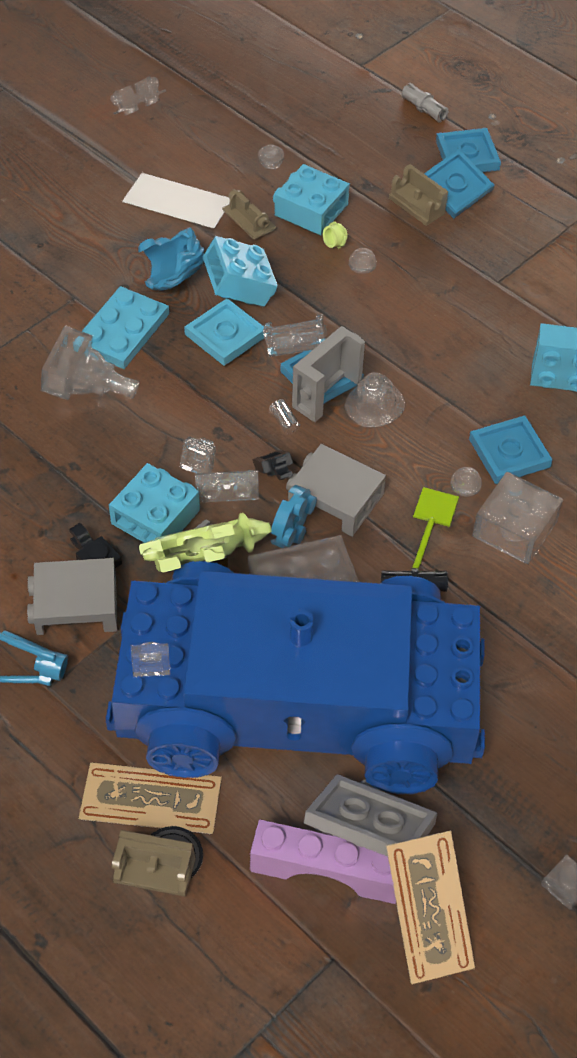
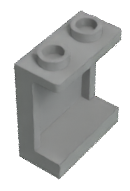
M341 326L293 366L292 407L313 422L319 420L323 416L324 393L343 377L348 378L355 384L362 381L365 341L356 333H352Z
M320 444L314 453L310 452L306 456L301 470L297 474L293 473V476L289 478L286 490L289 491L294 485L309 489L311 495L317 497L316 507L341 519L342 532L353 537L384 495L386 475ZM288 492V501H290L294 494Z
M114 558L34 563V576H28L29 596H33V604H28L27 615L28 623L35 625L37 635H44V625L103 622L104 632L117 631V591Z

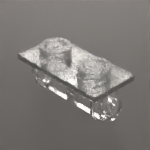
M150 76L133 84L137 91L136 94L131 85L116 90L114 95L111 96V101L114 105H118L119 110L114 112V115L121 112L125 116L139 110L137 105L145 103L146 107L160 101L158 96L166 92V90L158 91L159 82L157 78Z
M248 469V471L201 472L195 474L196 490L199 491L200 502L259 499L258 470L251 471V469Z

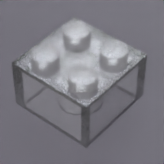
M506 472L477 512L472 536L529 565L557 523L563 498Z

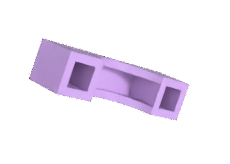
M259 819L250 852V872L281 879H288L297 874L326 876L348 885L358 896L392 904L396 903L387 856L357 846L337 836Z

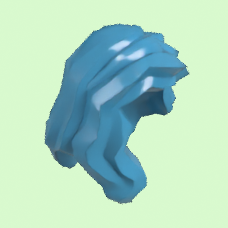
M191 227L180 231L172 239L163 237L156 240L147 239L138 246V252L144 251L145 255L151 260V276L145 281L147 288L163 291L176 287L195 274L204 263V248L201 247Z

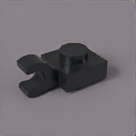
M278 450L252 459L255 470L266 473L267 476L276 475L279 480L293 476L292 471H289L287 467L293 464L290 452Z
M81 523L69 529V532L73 535L70 540L79 549L76 552V560L114 558L115 568L122 564L121 556L102 536L93 541L89 532Z

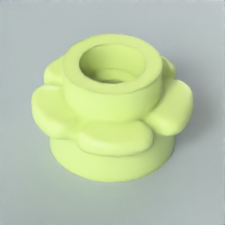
M331 222L329 226L324 228L323 240L329 248L337 247L340 249L341 246L345 245L348 235L344 226L337 222Z

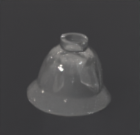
M372 372L361 379L355 389L348 395L345 411L348 418L355 424L364 427H379L398 419L402 415L406 403L404 396L395 388L390 379L383 374Z

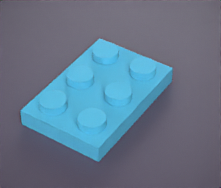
M120 286L75 338V349L125 369L169 315V306Z

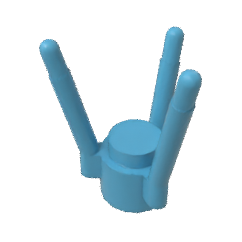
M6 630L0 633L1 641L37 655L34 670L40 674V676H0L1 683H39L51 686L53 679L62 680L68 664V655L51 651Z

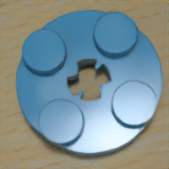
M294 485L288 491L294 495L290 501L283 499L273 521L271 534L277 537L271 540V543L282 549H288L293 542L296 544L301 543L306 533V527L303 525L307 514L310 515L313 512L317 503V497L312 496L309 489L299 485Z

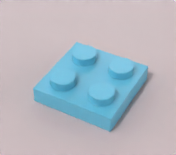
M227 298L184 327L185 335L223 366L266 337V328Z

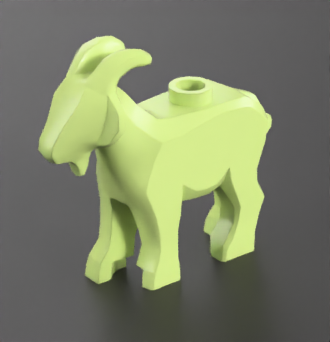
M239 513V517L236 520L157 537L154 540L140 544L139 550L144 560L154 561L157 570L163 573L180 569L182 564L193 561L206 560L211 562L224 559L226 555L232 554L236 547L244 546L248 553L252 552L254 544L272 531L269 522L247 518L244 513Z

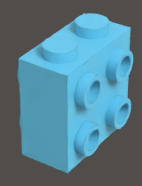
M303 164L296 172L290 175L288 181L281 188L279 187L275 191L273 196L275 216L322 235L324 228L329 226L348 205L350 183Z
M215 236L203 255L215 295L243 301L246 304L265 307L270 297L275 294L278 285L263 248L257 245L237 242L232 238L226 239Z
M540 324L531 367L530 385L577 392V328Z
M147 463L109 504L111 524L144 543L157 537L182 532L200 511L199 491L193 485L186 482L183 483L172 477L164 469H158Z

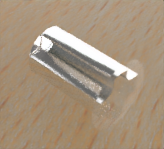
M279 399L269 406L267 413L274 416L285 435H291L300 428V423L287 406L288 400Z

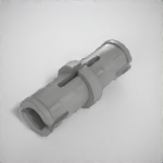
M408 83L403 88L402 97L413 103L418 111L421 113L425 112L437 122L445 120L449 110L446 106L433 99L434 96L432 94L421 91L412 83Z

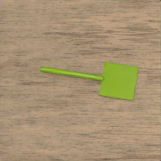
M423 487L413 517L428 521L412 568H418L419 570L433 524L436 523L450 527L459 496Z

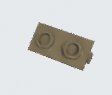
M234 189L229 193L230 204L223 207L222 210L252 239L255 240L276 229V226L268 220V215L262 213L254 204H251L241 190Z

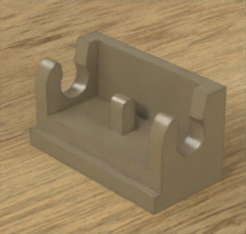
M409 164L404 168L402 180L398 175L394 176L389 199L427 226L445 214L448 191Z
M121 830L112 861V868L115 869L113 882L186 897L196 860L193 843Z

